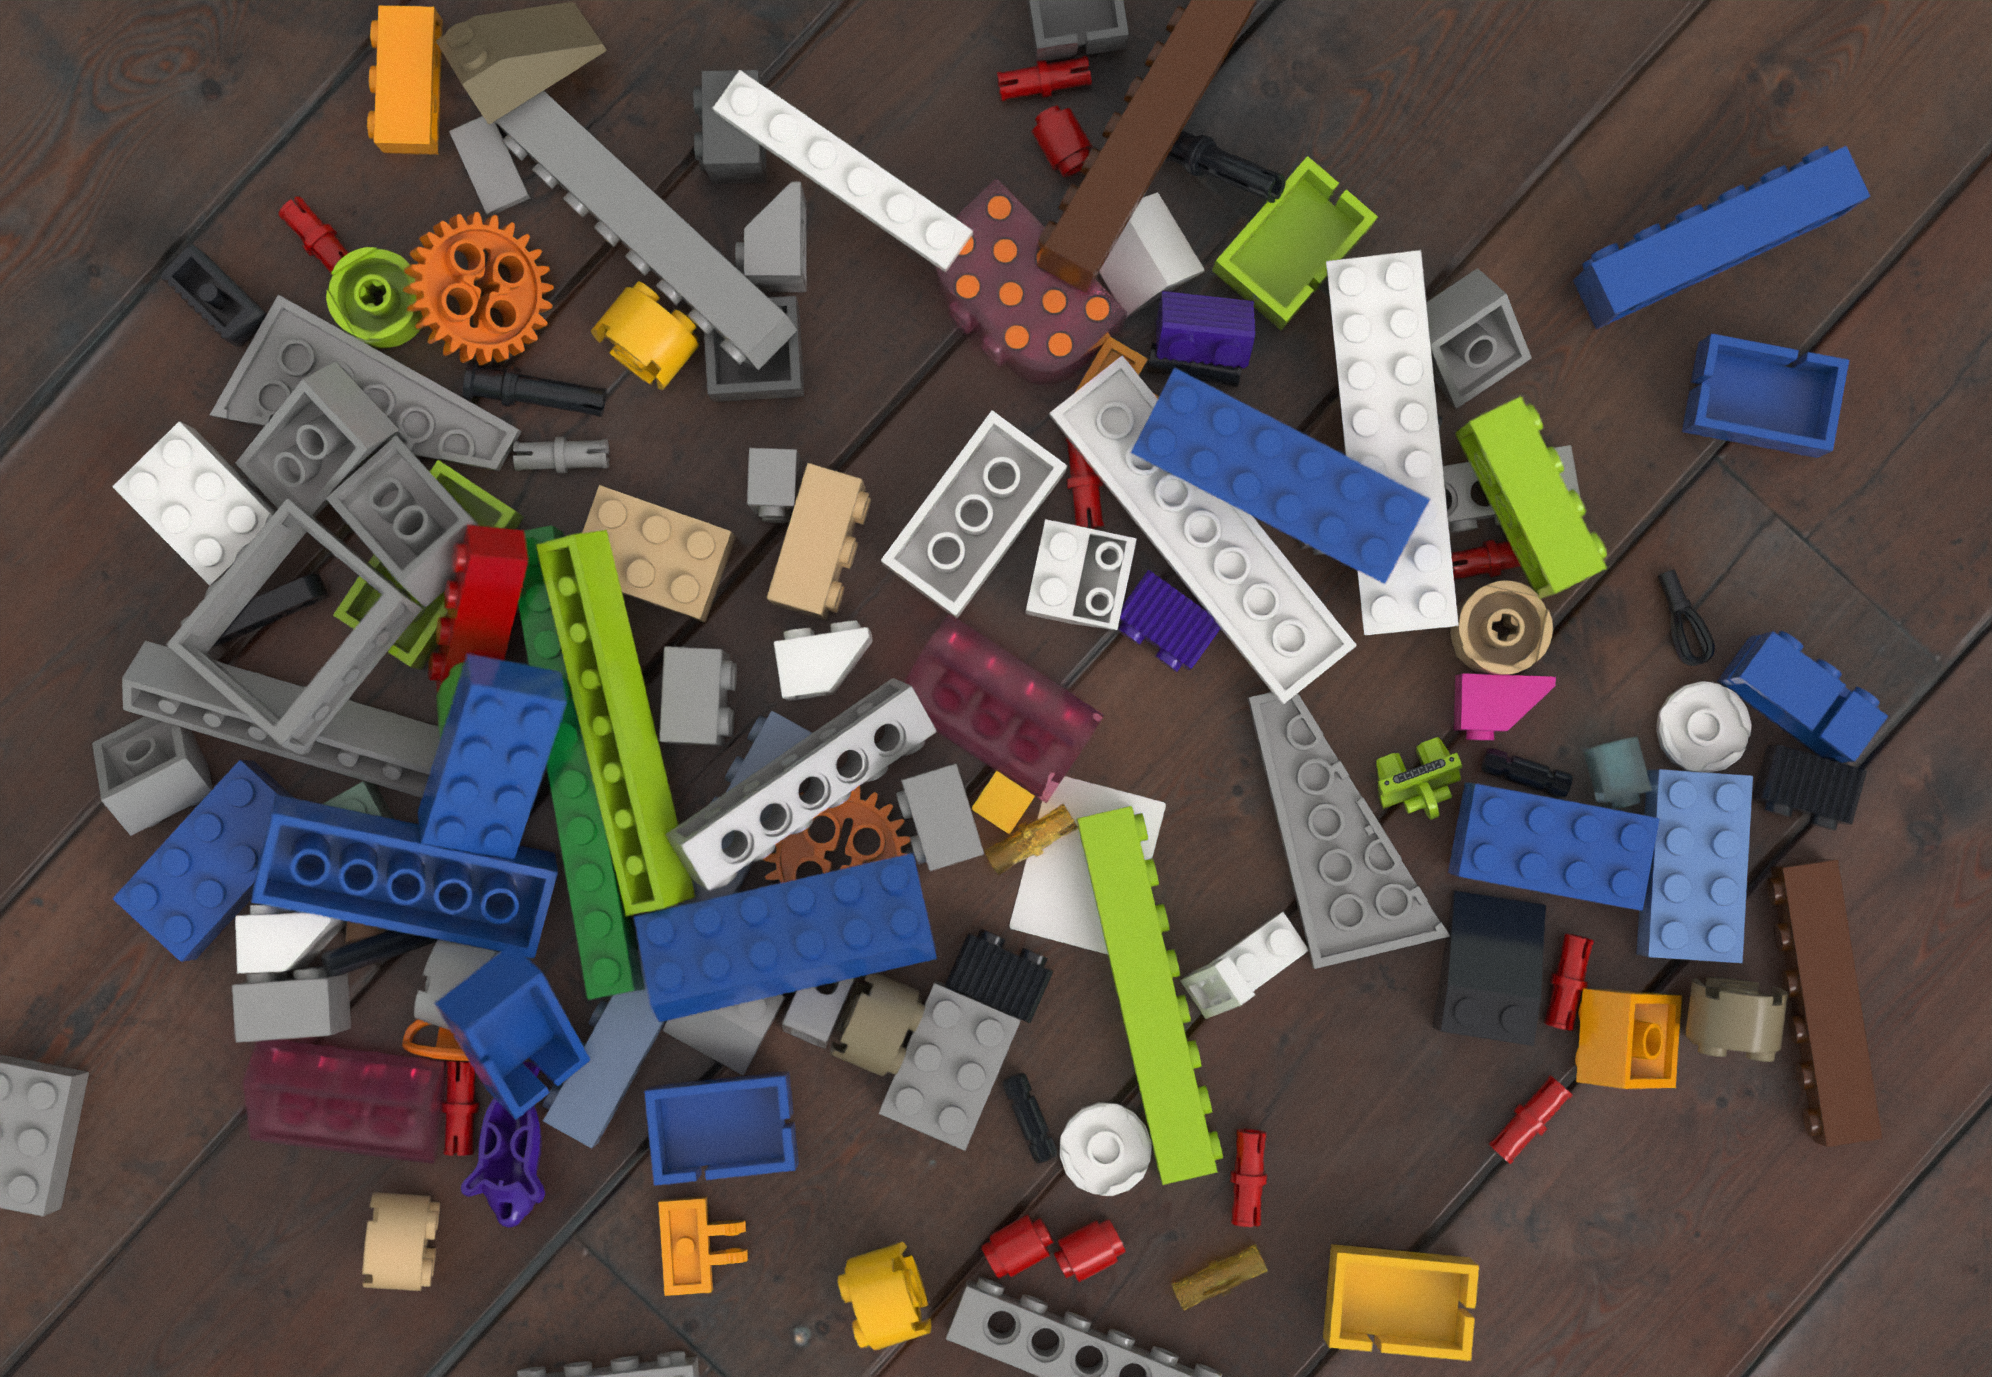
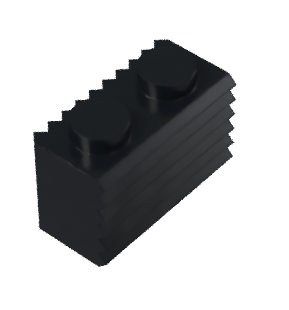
M193 244L188 246L162 272V280L175 290V293L181 296V299L187 302L188 306L201 316V319L208 322V325L214 328L215 332L220 334L222 339L235 347H242L258 331L267 315L211 258Z
M1768 745L1765 750L1763 764L1760 767L1753 799L1766 802L1764 806V811L1791 818L1794 810L1810 815L1809 824L1836 831L1838 824H1853L1867 770L1782 745Z
M980 928L977 936L968 932L945 985L1031 1023L1053 974V970L1045 967L1048 958L1024 947L1020 955L1003 948L1006 939Z

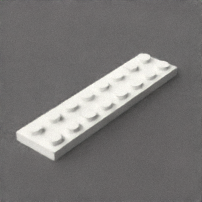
M1421 250L1326 261L1346 456L1430 499L1386 584L1358 571L1364 635L1458 626Z
M1122 355L1051 411L1049 416L1283 705L1357 645L1252 515L1131 453L1158 399Z

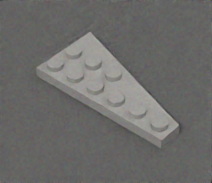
M280 295L275 299L210 413L211 416L264 427L302 379L336 361L399 429L395 436L415 456L500 471L513 448L514 441H517L522 432Z
M1272 692L1247 698L1312 967L1317 969L1450 937L1444 925L1439 921L1427 902L1428 900L1405 867L1401 860L1402 858L1365 799L1353 784L1345 767L1338 760L1326 741L1323 732L1299 694L1297 693L1283 705Z

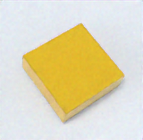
M996 770L971 809L1010 835L1035 796Z

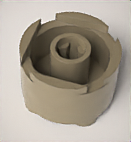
M878 972L864 975L863 977L867 981L866 985L859 982L856 983L836 1029L843 1032L840 1040L841 1045L832 1041L830 1055L879 1076H884L887 1072L896 1075L903 1063L907 1050L902 1047L907 1030L916 1031L924 1014L925 1005L921 1004L922 999L918 997L919 990Z
M1706 977V984L1704 985L1698 978H1694L1691 983L1685 1036L1690 1039L1692 1044L1699 1045L1698 1052L1705 1055L1723 1057L1727 1056V1050L1746 1052L1745 1057L1752 1060L1774 1061L1775 1052L1781 1050L1788 993L1775 986H1772L1771 995L1759 992L1758 982L1742 979Z

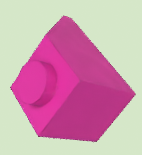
M1467 673L1456 675L1454 731H1466V740L1494 741V732L1508 731L1556 686V677Z

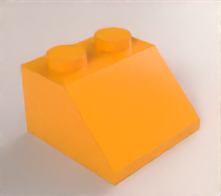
M1583 989L1582 1001L1578 1011L1580 1035L1579 1047L1575 1056L1577 1067L1576 1082L1622 1089L1676 1088L1682 995L1611 989Z

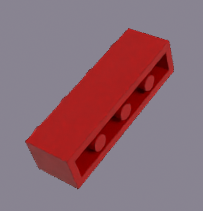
M467 525L463 544H455L452 558L453 572H456L455 580H447L444 592V607L448 609L447 616L438 618L436 644L440 645L438 653L431 652L428 664V679L436 681L437 692L444 680L450 676L451 668L456 664L465 662L467 654L504 661L528 564L524 530Z

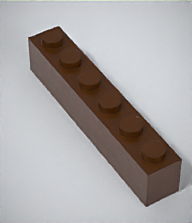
M1821 859L1771 867L1772 878L1767 879V892L1771 904L1777 905L1779 924L1774 926V936L1778 950L1780 952L1784 951L1787 970H1782L1781 980L1783 990L1787 991V998L1791 997L1794 1016L1789 1017V1031L1793 1043L1799 1044L1801 1062L1796 1064V1076L1801 1090H1806L1808 1108L1803 1111L1806 1132L1809 1137L1813 1136L1815 1143L1825 1147L1882 1139L1839 862L1837 859Z

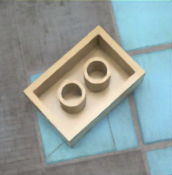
M807 463L767 599L773 605L827 621L829 611L838 612L845 589L842 583L838 582L843 567L851 569L858 542H855L856 538L852 537L856 523L864 525L871 503V498H869V493L865 492L866 488L862 479Z
M599 485L582 533L607 530L622 594L705 623L736 536L731 531Z

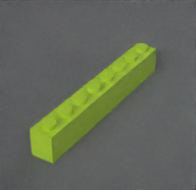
M607 530L574 534L538 544L536 547L626 916L667 908L696 897L692 879L665 834L678 826V821Z
M1132 806L1076 818L1162 1185L1217 1173L1215 1160L1223 1159L1217 1131L1208 1133L1204 1115L1212 1113L1211 1102L1206 1085L1198 1087L1194 1069L1200 1068L1202 1065L1196 1040L1187 1041L1183 1023L1191 1022L1185 994L1176 996L1172 978L1180 976V970L1175 950H1166L1162 932L1170 931L1164 904L1155 905L1151 887L1158 886L1159 881L1153 858L1145 860L1141 842L1149 840L1143 814L1134 815Z

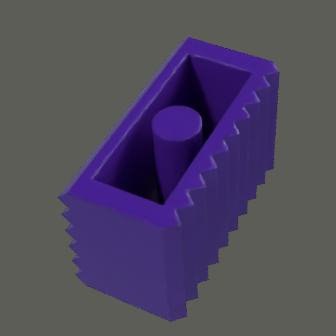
M1162 291L1156 318V356L1160 360L1166 357L1169 361L1175 359L1178 362L1186 361L1189 363L1194 360L1197 364L1203 361L1206 365L1212 362L1215 366L1221 364L1224 367L1232 366L1234 368L1240 365L1244 369L1249 365L1255 339L1254 301Z
M1148 570L1123 604L1119 620L1122 623L1117 630L1138 645L1144 639L1159 649L1155 657L1170 669L1178 672L1181 666L1188 671L1193 668L1221 628L1206 610Z

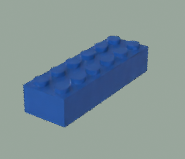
M1824 146L1804 156L1801 162L1789 168L1790 172L1786 165L1761 176L1760 181L1748 187L1749 191H1746L1744 185H1740L1717 197V201L1706 206V211H1704L1701 204L1696 205L1675 216L1676 220L1666 224V229L1664 230L1661 229L1658 223L1633 236L1634 239L1623 245L1624 248L1621 250L1617 243H1614L1593 253L1591 259L1582 263L1584 270L1573 282L1596 330L1840 218L1871 197L1847 146L1831 152L1828 146Z
M1176 368L1172 371L1131 451L1137 457L1383 584H1386L1430 501L1429 498Z
M275 794L254 879L251 902L500 952L510 944H513L525 957L535 958L558 870L555 853L519 845L513 860L421 844L419 824Z
M913 853L634 916L650 1006L659 1022L937 959Z

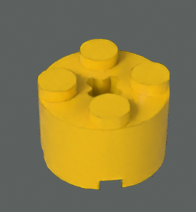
M638 281L633 288L626 287L591 329V333L599 343L606 337L614 345L609 353L628 370L648 384H651L656 378L658 389L664 390L699 347L696 341L698 337L693 333L697 327L686 315L676 309L670 314L657 303L660 299L659 296L647 285Z
M904 1242L849 1258L846 1262L845 1273L838 1275V1285L845 1303L852 1302L857 1320H854L852 1325L860 1348L870 1346L873 1350H878L931 1332V1318L922 1321L920 1308L929 1306L923 1281L913 1256L904 1258L902 1256V1253L907 1248Z

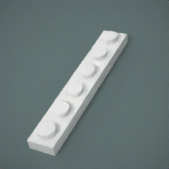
M739 70L713 107L715 114L944 272L948 271L973 235V230L741 70Z

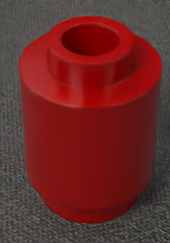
M1058 105L1052 106L1035 118L1037 125L1032 129L1031 133L1052 169L1059 170L1062 177L1066 178L1081 170L1093 146L1071 108L1061 110Z
M1029 1214L991 1234L989 1236L990 1241L981 1245V1248L992 1270L1000 1279L1007 1274L1013 1277L1049 1257L1050 1252L1047 1246L1054 1243L1043 1220L1039 1218L1033 1222Z
M1107 1219L1100 1224L1095 1220L1057 1240L1061 1250L1053 1253L1065 1278L1067 1279L1074 1275L1079 1283L1117 1263L1116 1257L1126 1253V1250L1113 1224Z

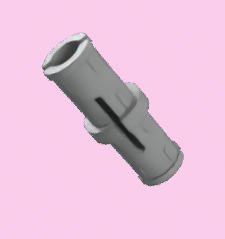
M555 437L554 442L514 441L513 452H517V455L513 456L515 471L556 469L557 473H567L568 468H609V458L606 456V454H609L607 439L567 441L566 437Z

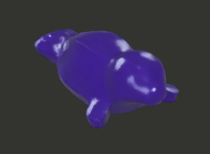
M522 1062L536 1077L538 1076L540 1069L533 1062ZM493 1098L482 1123L477 1167L461 1185V1192L466 1197L483 1193L498 1223L507 1228L517 1226L533 1210L535 1203L542 1202L545 1197L544 1186L537 1177L542 1151V1136L535 1106H532L519 1118L515 1119Z

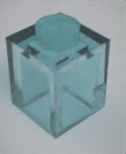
M1637 736L1583 749L1597 803L1611 801L1613 809L1640 803L1639 794L1652 791Z

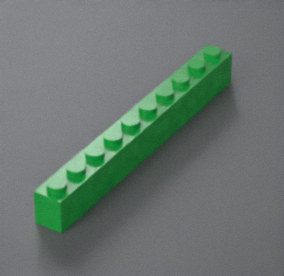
M553 525L525 530L528 564L518 605L529 666L561 672L567 700L546 764L587 998L589 1000L644 990L632 915L626 916L536 547L538 544L563 538L564 532Z

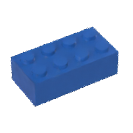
M467 654L418 809L421 844L515 859L567 703L561 672Z
M239 760L112 899L180 962L197 959L252 899L254 879L275 794L290 798L294 797L255 761Z
M1465 782L1448 873L1458 877L1643 911L1660 818Z

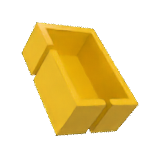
M1331 1244L1323 1339L1329 1348L1372 1352V1341L1367 1334H1374V1343L1381 1353L1471 1361L1475 1318L1466 1309L1458 1308V1301L1466 1308L1476 1307L1479 1265L1470 1257Z

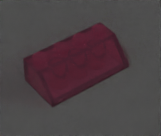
M948 614L928 641L904 682L913 687L937 732L1045 803L1048 802L1104 717L1102 713L951 614Z
M285 1039L257 1041L243 1079L250 1140L430 1164L435 1163L442 1118L441 1105L445 1097L444 1062L422 1057L412 1058L389 1055L376 1051L366 1052L343 1049L330 1045L320 1046L297 1043Z

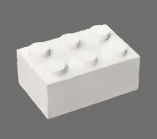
M180 421L112 486L209 586L222 578L235 562L239 550L255 538L264 527L269 514L274 515L276 512L194 428Z

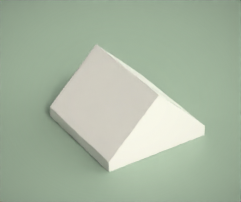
M1157 192L1142 198L1099 274L1125 318L1161 298L1162 291L1171 292L1202 274L1205 269Z

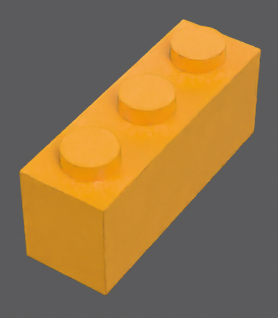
M378 5V20H372L370 28L372 47L377 48L376 66L371 65L369 69L370 92L375 94V111H369L368 136L370 139H374V144L383 153L438 154L441 49L435 40L442 37V18L434 7Z

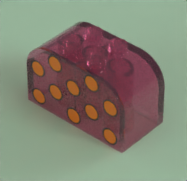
M997 178L955 217L959 222L973 230V235L947 272L935 266L938 287L942 297L949 305L948 308L951 311L949 314L950 318L967 335L973 330L981 338L980 341L983 344L981 347L982 351L999 368L1005 363L1016 375L1028 382L1039 385L1057 384L1074 376L1100 351L1103 344L1110 337L1114 338L1124 328L1127 312L1096 280L1093 281L1088 292L1085 293L1037 266L1043 249L1036 244L1045 227Z

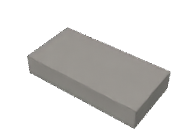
M481 116L449 131L483 208L489 217L530 199L511 153L502 142L504 138L495 121L488 125L485 118Z

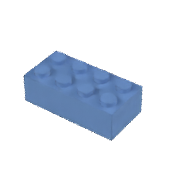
M1661 769L1647 770L1644 815L1660 818L1643 911L1639 910L1637 955L1730 963L1743 962L1753 776Z

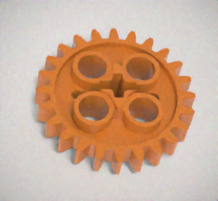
M479 212L469 215L466 221L461 214H457L449 219V225L443 220L433 226L435 234L427 232L419 238L425 248L416 247L409 253L419 264H412L404 269V273L414 278L415 282L404 287L403 292L416 295L417 299L416 302L407 307V311H421L423 316L415 325L416 329L429 326L433 331L427 342L432 344L440 339L444 340L443 355L445 356L460 349V361L462 363L472 360L475 354L479 365H484L491 362L492 356L499 363L509 359V352L513 356L524 352L523 343L531 344L538 339L533 329L539 330L548 324L538 313L546 312L553 308L550 302L542 299V295L553 290L554 287L548 283H542L540 276L549 272L550 268L548 266H536L534 262L541 255V249L528 252L525 246L530 236L526 234L518 239L514 238L515 224L513 222L498 229L497 215L490 216L482 223ZM455 250L463 253L468 261L467 270L460 268L456 264L454 259ZM483 250H486L488 252V260L486 263L485 254ZM499 263L509 269L511 274L510 283L501 278L498 272ZM478 280L477 286H474V282ZM481 291L484 292V296L480 297ZM447 295L455 297L460 305L459 315L449 310L446 304ZM491 307L498 309L502 314V327L492 321L490 316ZM472 315L475 328H472L470 326V318Z
M858 786L851 792V796L843 804L834 808H827L813 818L814 821L819 817H828L834 822L836 827L835 834L829 842H815L810 834V826L800 833L788 835L775 844L776 853L763 858L764 861L776 863V870L768 873L765 878L766 880H779L780 883L797 880L800 867L809 861L818 863L822 867L823 873L832 872L833 862L826 860L828 851H837L843 824L847 818L853 820V825L846 844L845 854L852 857L850 866L842 865L840 870L907 855L902 853L901 847L911 842L910 837H898L896 833L904 825L905 821L904 819H898L890 822L888 816L894 806L890 803L878 810L875 806L879 794L874 792L866 801L861 800V786ZM866 828L875 830L881 839L879 849L871 855L860 854L854 845L857 833Z

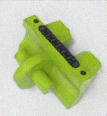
M1439 737L1422 742L1416 747V753L1422 766L1406 771L1399 753H1392L1376 760L1379 780L1378 798L1383 809L1404 802L1408 814L1424 809L1430 820L1440 816L1437 803L1452 798L1447 785L1461 781L1459 769L1462 768V763L1457 753L1450 755Z

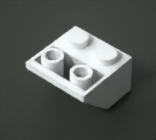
M1045 519L1025 614L1069 624L1117 630L1137 538Z
M846 621L831 624V633L815 635L811 628L783 632L785 640L774 641L782 698L787 701H795L835 694L873 642L872 633L868 627L861 628L858 621Z
M264 904L250 905V914L235 916L237 973L278 972L307 967L346 925L347 921L299 911L291 912L289 909Z

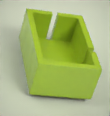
M1308 156L1286 180L1281 197L1278 200L1275 199L1274 203L1267 202L1218 257L1212 269L1218 277L1245 300L1254 301L1253 307L1280 330L1287 325L1308 301L1311 294L1315 293L1328 278L1326 261L1344 259L1370 230L1378 218L1376 214L1347 189L1334 206L1329 199L1334 194L1339 183Z

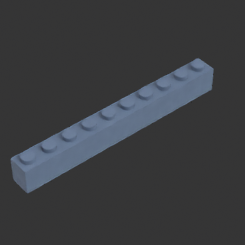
M772 710L768 718L760 715L747 737L748 740L753 742V745L745 759L737 756L724 780L731 783L726 792L808 737L812 732ZM715 796L711 803L718 799V797ZM772 803L765 806L761 811L760 822H764L770 817L773 810ZM734 830L725 834L721 842V849L727 848L733 842ZM751 861L738 870L736 877L730 883L720 888H712L708 891L692 880L696 897L661 910L738 893L755 861ZM636 935V943L637 945H639L638 937ZM640 948L638 949L645 989L613 995L609 1003L604 1000L600 1001L588 1022L589 1025L594 1027V1030L586 1044L581 1042L591 1061L565 1080L563 1085L560 1084L557 1087L554 1084L542 1105L549 1109L543 1122L590 1148L599 1143L666 1022H659L650 1006Z

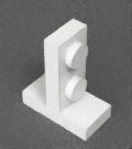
M1281 912L1208 965L1192 971L1180 981L1205 1019L1244 1004L1255 995L1253 991L1304 955L1309 949L1284 912Z

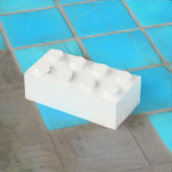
M991 411L881 559L882 565L957 619L1066 473L1067 465L997 413Z

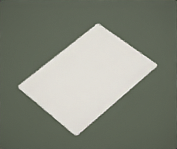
M1050 773L1009 927L1017 931L1108 954L1076 818L1132 806L1134 815L1142 813L1145 820L1149 840L1142 841L1141 846L1144 859L1146 860L1153 857L1166 804L1161 801Z

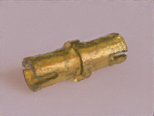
M1063 803L1030 824L1026 821L1020 824L1018 831L1001 842L985 849L984 852L999 876L1032 855L1036 857L1042 855L1044 848L1079 828Z
M1256 1244L1220 1262L1214 1259L1208 1262L1209 1267L1171 1285L1183 1311H1186L1216 1295L1222 1294L1224 1297L1232 1293L1231 1288L1268 1272V1269Z

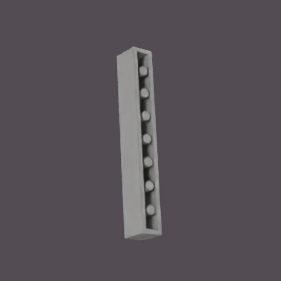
M545 91L540 92L495 121L507 134L502 140L503 144L521 161L528 155L536 162L537 165L532 169L533 172L551 189L559 184L568 193L563 199L578 215L583 218L589 212L599 222L594 226V229L609 244L614 247L620 241L630 251L625 255V258L640 273L645 276L651 270L661 279L656 285L657 288L675 305L681 300L687 303L693 309L688 314L689 318L707 335L713 329L725 339L720 344L721 348L739 365L746 359L759 370L797 331L788 316Z
M149 641L143 643L122 678L123 710L421 798L440 742L438 725L424 723L348 699L304 754L300 755L276 742L171 648ZM216 661L280 718L283 717L306 689L305 686L295 685L261 673L247 671Z

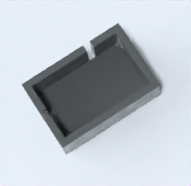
M1026 0L1036 61H1052L1077 57L1078 47H1085L1086 55L1127 49L1129 32L1123 0Z

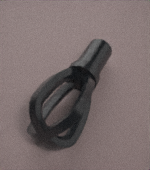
M1675 569L1658 575L1657 577L1669 604L1671 633L1678 657L1689 666H1697L1708 662L1715 652L1713 637L1702 617L1691 607L1690 600L1686 599ZM1681 614H1684L1691 624L1701 645L1702 656L1696 657L1691 652L1685 636Z

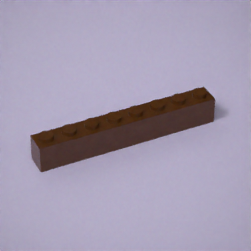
M1191 0L1186 9L1181 6L1176 8L1166 27V31L1171 33L1165 44L1160 41L1155 43L1145 62V66L1150 68L1144 79L1139 76L1134 78L1123 99L1129 105L1123 115L1115 111L1106 125L1102 137L1108 139L1101 151L1093 147L1080 171L1086 177L1080 187L1074 184L1070 185L1058 209L1064 211L1059 222L1056 224L1050 220L1041 233L1036 244L1043 249L1037 264L1038 267L1085 293L1088 292L1253 12L1258 0Z

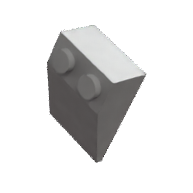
M335 361L301 380L235 464L277 508L286 499H289L309 512L313 517H316L329 504L326 497L384 447L397 434L399 429Z
M397 436L391 439L326 497L327 501L398 582L425 608L445 591L447 580H455L456 572H453L452 569L453 550L456 543L463 544L467 525L479 526Z

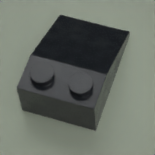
M1453 890L1447 928L1450 937H1446L1433 1028L1441 1032L1534 1046L1541 1002L1546 905Z

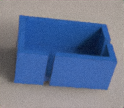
M1711 333L1698 342L1691 383L1700 385L1689 391L1682 432L1819 458L1832 452L1834 448L1849 360L1811 352L1798 357L1799 350ZM1791 362H1793V363H1792V368H1791V367H1786V365H1788V364H1790Z
M1772 631L1749 637L1717 682L1737 693L1740 699L1816 755L1839 763L1855 762L1888 717V715L1877 708L1880 704L1879 700L1859 687H1855L1853 691H1850L1839 680L1842 674L1834 666L1821 659H1817L1816 662L1811 660L1801 652L1804 646L1786 632L1779 631L1776 634Z
M510 944L434 1003L450 1030L455 1034L454 1037L486 1090L515 1119L519 1118L550 1093L547 1087L522 1063L527 1058L557 1087L591 1061L543 973L513 944Z
M789 1071L650 1086L644 1091L654 1186L697 1181L702 1175L701 1166L709 1165L705 1170L706 1180L794 1171L799 1165L795 1122L785 1123V1119L790 1118L794 1113Z

